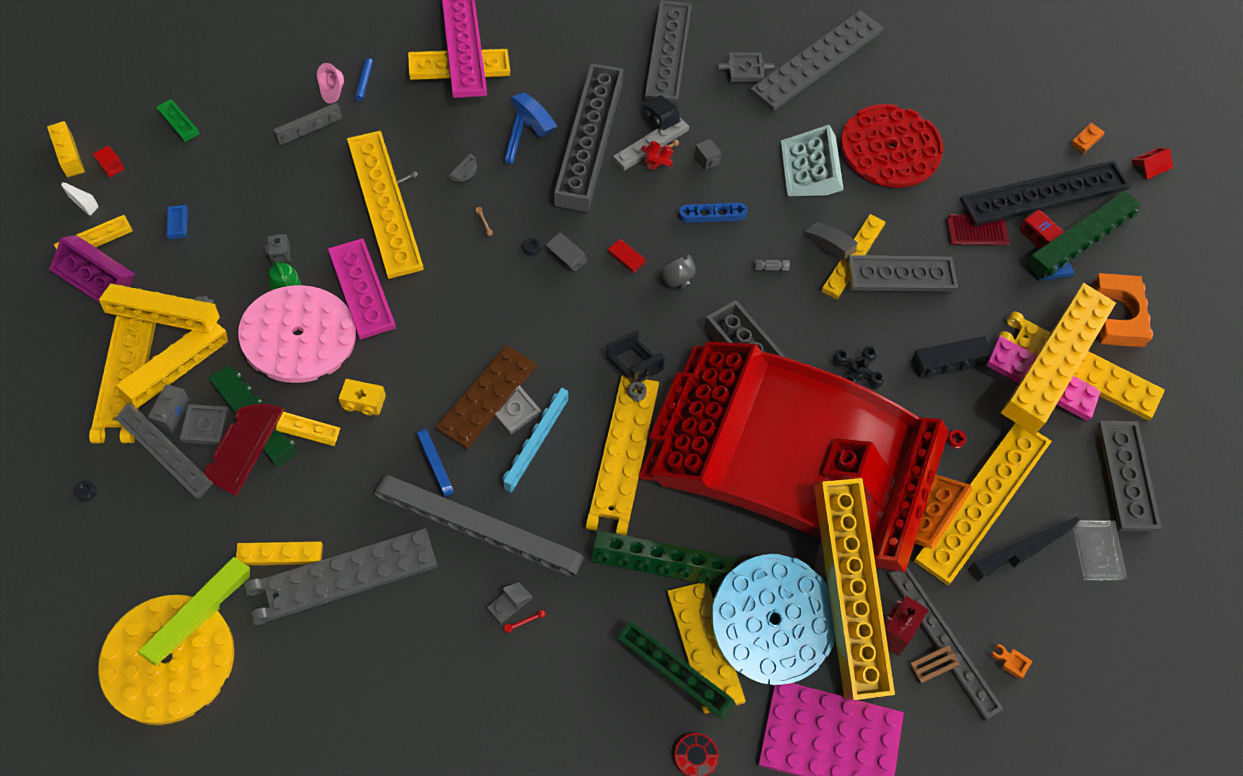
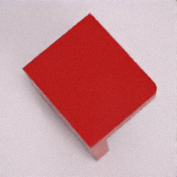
M109 146L93 153L98 165L109 178L124 170L119 157Z

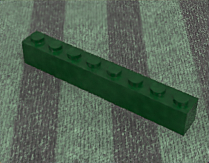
M1127 191L1122 192L1031 256L1027 267L1041 279L1046 278L1048 275L1053 276L1059 267L1064 268L1071 259H1077L1084 250L1088 251L1095 242H1101L1105 235H1111L1118 226L1122 227L1129 218L1133 219L1139 213L1138 208L1141 202Z

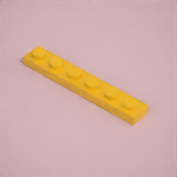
M870 214L854 238L858 244L856 251L852 255H866L886 222ZM847 259L844 261L840 260L821 291L837 300L850 281Z

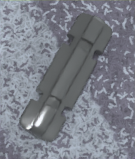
M757 259L755 260L754 268L755 270H762V268L764 270H789L790 261H763Z

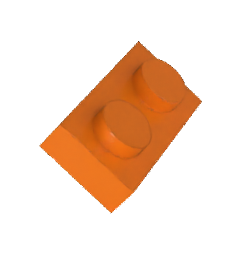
M1091 123L1072 140L1070 145L1084 154L1103 137L1105 132Z

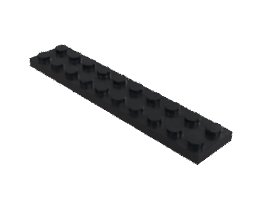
M1115 160L962 195L960 202L975 227L1034 213L1039 209L1042 211L1125 191L1131 185Z

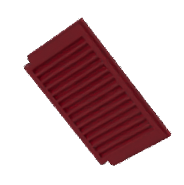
M949 214V218L946 219L951 245H1010L1005 219L975 227L967 214Z

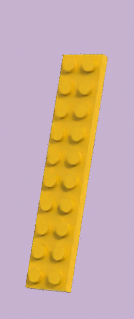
M381 131L347 138L388 279L424 270Z
M1015 423L970 484L972 492L934 549L924 547L914 562L949 586L1052 441L1039 432L1034 435Z

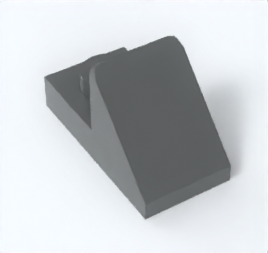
M520 582L504 587L502 589L503 594L487 607L488 612L500 625L533 599L532 595Z

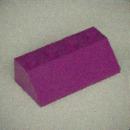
M77 235L61 238L49 270L99 303V298L110 284L130 287L135 276L133 272Z

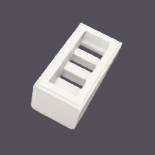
M63 182L61 184L67 196L86 214L92 215L98 208L93 195Z

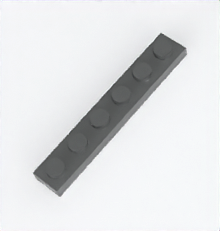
M128 403L115 419L197 499L201 498L213 485V482L133 404Z

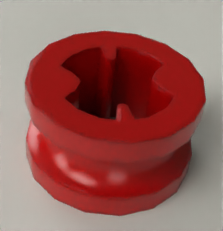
M953 430L947 437V443L955 449L961 448L966 442V435L961 430ZM955 436H957L958 440H960L958 443L954 439Z

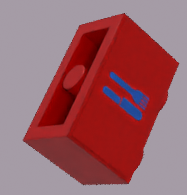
M1040 209L1027 217L1019 229L1039 249L1064 233Z

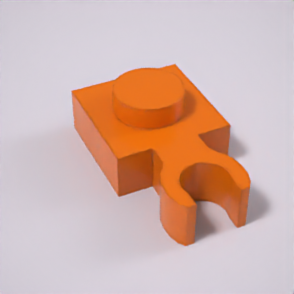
M998 644L995 648L1001 652V655L993 652L991 657L1004 662L1001 668L1021 680L1031 665L1032 660L1015 649L1009 653L1003 645Z

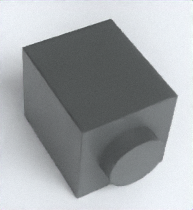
M711 139L696 145L695 157L705 170L720 164L722 152Z

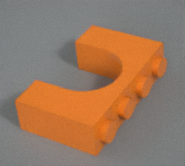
M1098 273L1092 282L1093 289L1110 299L1124 303L1132 313L1131 320L1106 319L1099 331L1100 343L1145 347L1152 340L1153 331L1150 328V315L1147 310L1148 300L1145 298V284H1143L1142 276Z

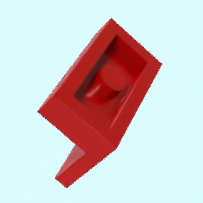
M1170 148L1153 149L1133 158L1132 165L1143 166L1145 179L1152 178L1173 168Z

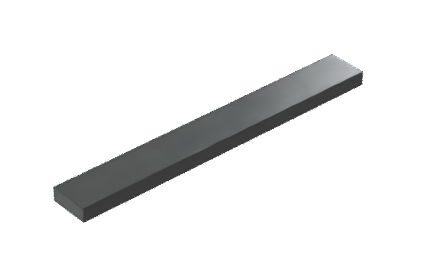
M907 567L905 573L898 571L890 572L887 576L902 599L907 595L929 609L920 626L936 650L950 645L952 652L960 663V666L950 671L982 719L986 721L1004 710L909 568ZM946 652L940 656L943 658L949 654ZM949 660V661H947V662H945V663H946V665H949V664H952L953 662H952V660Z

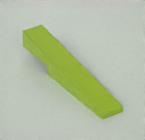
M233 557L138 651V654L154 666L159 664L220 608V603L250 578V567Z

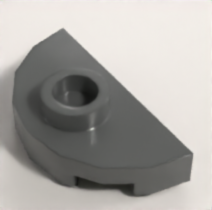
M470 153L448 175L449 179L462 182L472 178L477 171L475 157Z

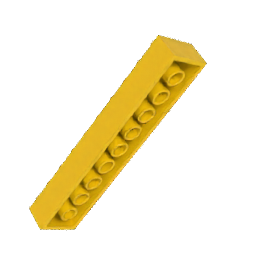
M1083 283L1072 297L1001 411V414L1035 435L1048 420L1116 302Z
M859 478L818 483L814 485L844 697L846 700H859L895 695L863 480Z

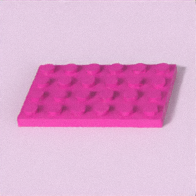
M794 683L774 684L758 766L794 776H895L904 712L859 700H846L844 696Z

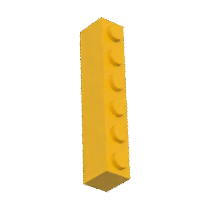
M110 284L99 298L105 313L204 333H210L220 318L215 304L125 287L123 285Z
M216 323L210 333L192 330L185 334L180 340L168 346L166 350L154 356L145 365L137 368L128 377L122 379L116 385L119 396L127 403L139 408L161 392L165 384H172L228 342L226 330Z

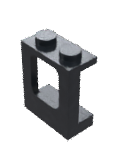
M637 330L607 345L606 359L631 384L642 382L664 370L665 356L661 352L654 355L638 340L639 332ZM633 349L645 361L628 369L617 356Z

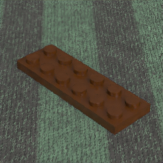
M506 345L436 426V431L468 450L496 417L497 411L499 412L513 396L516 388L519 385L521 387L536 369L537 363Z

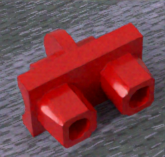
M652 140L648 147L643 145L640 150L646 154L645 163H647V168L654 170L660 167L661 164L671 167L673 162L670 157L674 152L672 148L664 145L662 150L659 151L661 145Z

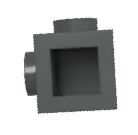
M277 234L268 236V244H265V250L271 259L272 265L275 264V261L290 263V244L287 235Z

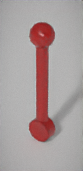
M539 610L537 614L512 625L506 624L504 630L506 633H511L514 628L536 618H544L546 613L544 610Z

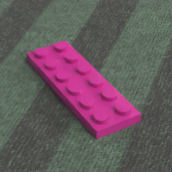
M364 239L328 248L360 340L396 329Z
M999 336L986 366L1020 383L1036 355ZM1073 376L1057 405L1089 421L1093 416L1100 391Z

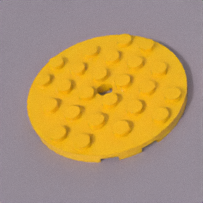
M186 595L161 596L148 600L125 614L107 636L99 659L100 684L112 706L124 716L137 722L163 725L189 718L206 704L209 705L220 693V688L226 678L229 677L234 661L232 633L218 611L171 652L172 659L170 662L162 663L161 661L156 666L140 656L138 651L193 597Z

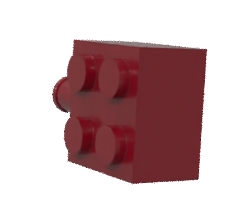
M907 595L903 601L898 599L884 622L888 650L897 656L909 644L929 611L928 608Z

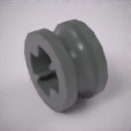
M642 382L632 383L629 387V397L634 401L643 400L646 396V386ZM637 389L638 391H641V394L634 392V390Z

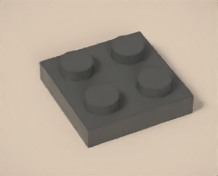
M189 404L180 441L182 443L219 445L224 436L230 411L229 408Z

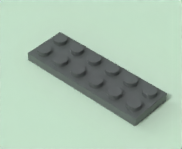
M849 255L847 257L852 290L956 292L958 289L952 257Z
M1099 421L1097 425L1119 531L1159 532L1162 527L1138 421Z

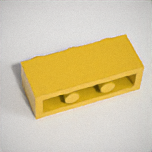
M63 121L47 126L59 164L67 178L84 173L76 144L66 122Z

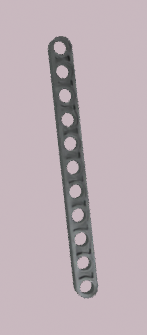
M383 475L374 491V494L384 501L569 577H576L584 559L580 553L389 475Z

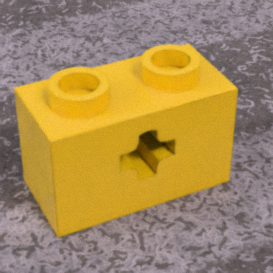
M346 379L338 399L341 407L347 411L355 410L366 415L374 414L379 416L386 394L383 386Z

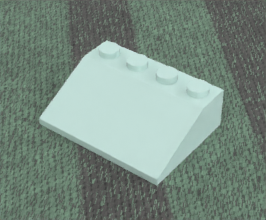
M830 125L781 140L788 196L830 195L844 190L836 136Z

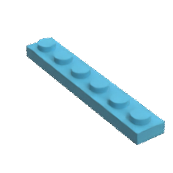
M561 388L559 393H555L552 397L551 406L549 409L546 408L544 410L541 422L534 426L532 430L533 435L530 439H526L522 447L523 451L520 455L517 454L513 460V467L504 474L502 480L504 481V490L510 493L514 490L568 402L567 390Z

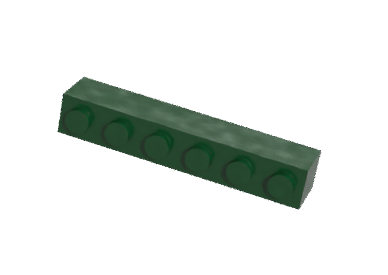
M228 365L209 377L215 390L234 414H236L239 407L263 404L258 396L254 397L252 395L253 390L248 383L244 384L241 381L243 377L237 369L233 371ZM276 425L263 448V452L274 466L278 468L297 454L294 449L296 444L290 436L286 438L284 432L277 431Z
M630 620L619 634L618 639L622 644L722 722H724L735 707L736 703L732 697Z

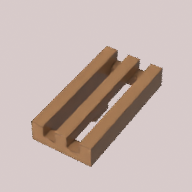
M950 645L912 662L911 666L922 684L960 666V663L957 661ZM946 652L949 654L948 656H945L920 669L917 668V666L933 658H936ZM952 660V664L922 677L921 673Z

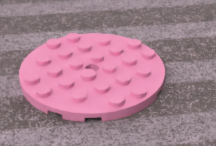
M295 285L272 290L256 299L243 314L238 335L241 351L254 369L260 370L267 374V377L278 381L302 383L317 380V377L327 373L331 374L341 367V364L347 357L349 358L356 341V327L349 308L338 297L320 288ZM298 329L303 332L301 335L293 334Z

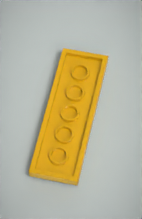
M507 49L482 50L485 77L510 76ZM448 51L408 52L410 80L451 78Z
M698 583L669 590L667 595L688 664L732 697L736 703L735 706L745 704L746 701L737 672L723 657L714 639L711 624L713 597L709 585ZM701 705L703 714L711 713Z

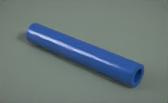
M366 58L355 94L357 101H362L373 64V60L370 58Z

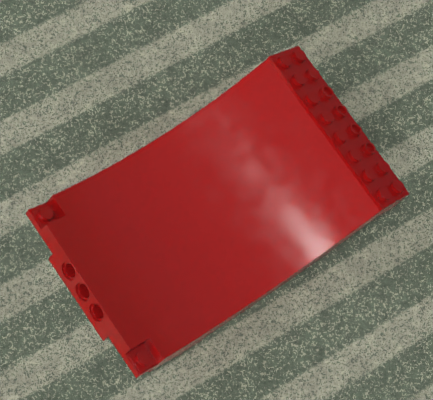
M706 341L705 346L693 347L683 373H676L649 437L653 444L639 477L643 480L658 481L662 487L699 494L754 511L808 533L820 540L822 539L814 485L826 481L862 478L875 566L880 569L905 573L949 431L942 419L918 417L870 389L814 366L779 355L762 352L757 344Z

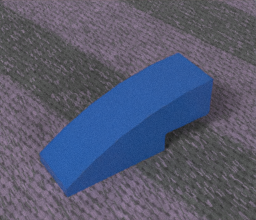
M525 92L510 98L527 127L532 126L539 138L553 133L558 127L548 112Z

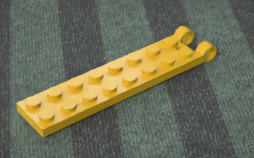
M116 315L92 428L89 433L91 443H104L106 436L105 428H121V443H134L135 438L117 420H114L128 404L119 396L116 385L149 361L156 323Z
M1011 312L1006 322L1010 327L1019 329L1020 332L1016 339L1005 331L1000 332L998 337L1002 336L1037 355L1051 332L1025 320L1021 313ZM1089 351L1073 375L1100 391V397L1148 421L1152 419L1165 389Z
M623 375L621 377L590 513L587 519L586 529L596 531L599 517L619 520L616 534L627 535L659 388L658 381L647 379L642 381L647 389L646 396L641 401H634L629 397L631 383ZM637 389L634 390V392L641 394V391H638Z

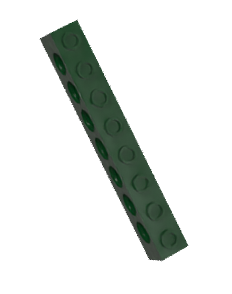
M599 530L592 557V562L718 587L732 569L748 560Z

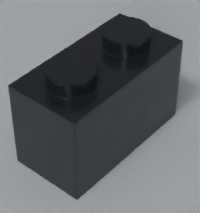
M662 95L644 103L645 117L661 129L665 130L681 122L678 107Z

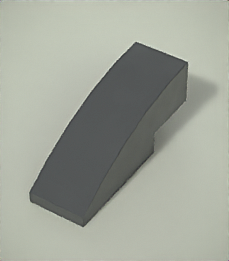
M816 222L804 232V235L829 255L833 252L843 261L857 249L858 242L834 227Z

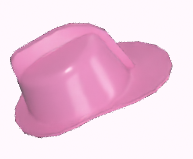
M323 63L317 70V80L323 100L331 104L336 102L340 96L344 77L332 64Z

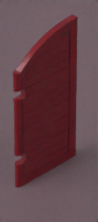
M254 404L242 408L239 407L234 416L235 419H238L236 424L230 423L212 455V458L216 459L213 465L208 463L203 473L214 485L238 496L285 409L271 404Z

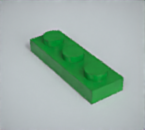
M172 99L156 107L158 112L184 142L199 135L198 129Z

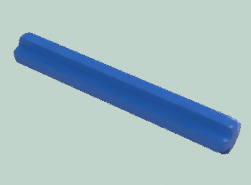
M518 110L504 157L506 164H513L524 124V120Z

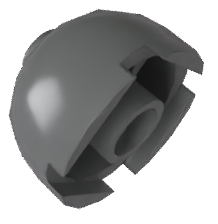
M691 255L687 256V260L679 258L666 265L664 272L659 270L658 273L666 285L673 288L680 286L683 289L691 284L690 280L694 278L696 273V267Z

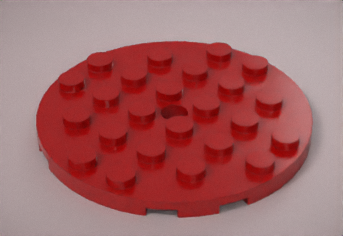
M880 104L858 111L854 117L847 121L841 137V149L849 166L863 178L878 185L900 188L922 183L935 173L942 159L943 142L936 127L929 120L926 121L920 117V113L909 108L907 110L897 108V105ZM890 143H891L892 145H895V148H894V147H891V146H889V145H887V144H890Z

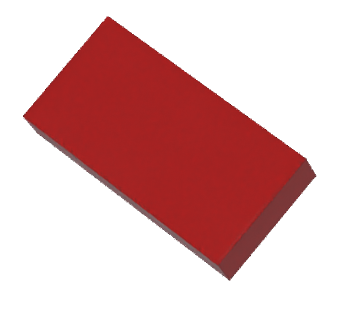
M621 239L608 248V253L633 274L646 264V259Z

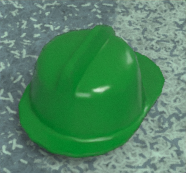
M275 261V265L270 268L268 274V283L271 290L287 286H302L299 276L293 267L287 263Z

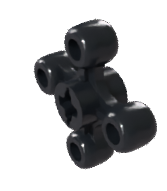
M865 347L861 357H856L855 359H851L846 350L840 349L835 352L833 356L834 364L846 366L849 370L848 375H844L843 378L854 383L864 378L868 380L872 388L876 389L883 385L884 375L879 371L872 372L868 368L869 363L875 361L877 357V350L874 347Z

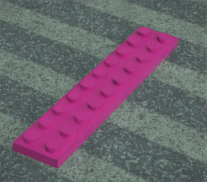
M442 0L453 98L487 96L475 0Z

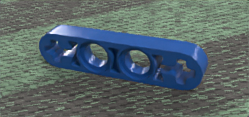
M742 203L683 205L679 211V219L685 223L741 221L747 215V207ZM704 210L707 211L709 215L703 216L700 214V212ZM724 210L726 214L720 215L717 211Z
M427 429L416 432L444 498L453 495V488Z

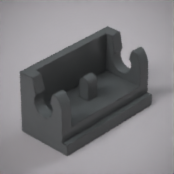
M561 232L546 244L547 248L554 252L574 272L587 263L585 253Z

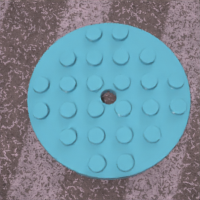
M780 554L753 557L732 569L717 589L711 611L714 639L726 661L745 677L765 684L781 685L793 683L816 671L831 652L835 642V630L829 588L823 578L806 563ZM773 612L777 613L780 618L777 625H773L769 621L770 615Z

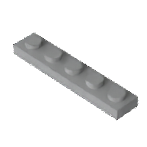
M680 118L681 122L665 130L659 127L614 155L613 161L625 171L646 158L645 152L640 150L643 145L648 147L653 140L659 143L662 148L689 131V125Z

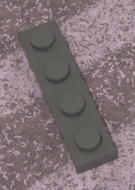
M334 103L275 128L274 132L278 143L282 145L342 119L340 107L337 103Z

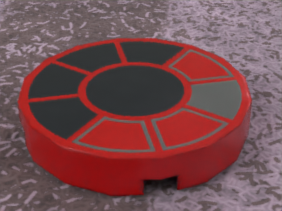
M699 733L688 734L680 739L674 754L676 767L685 776H709L716 768L719 758L717 746L713 740Z

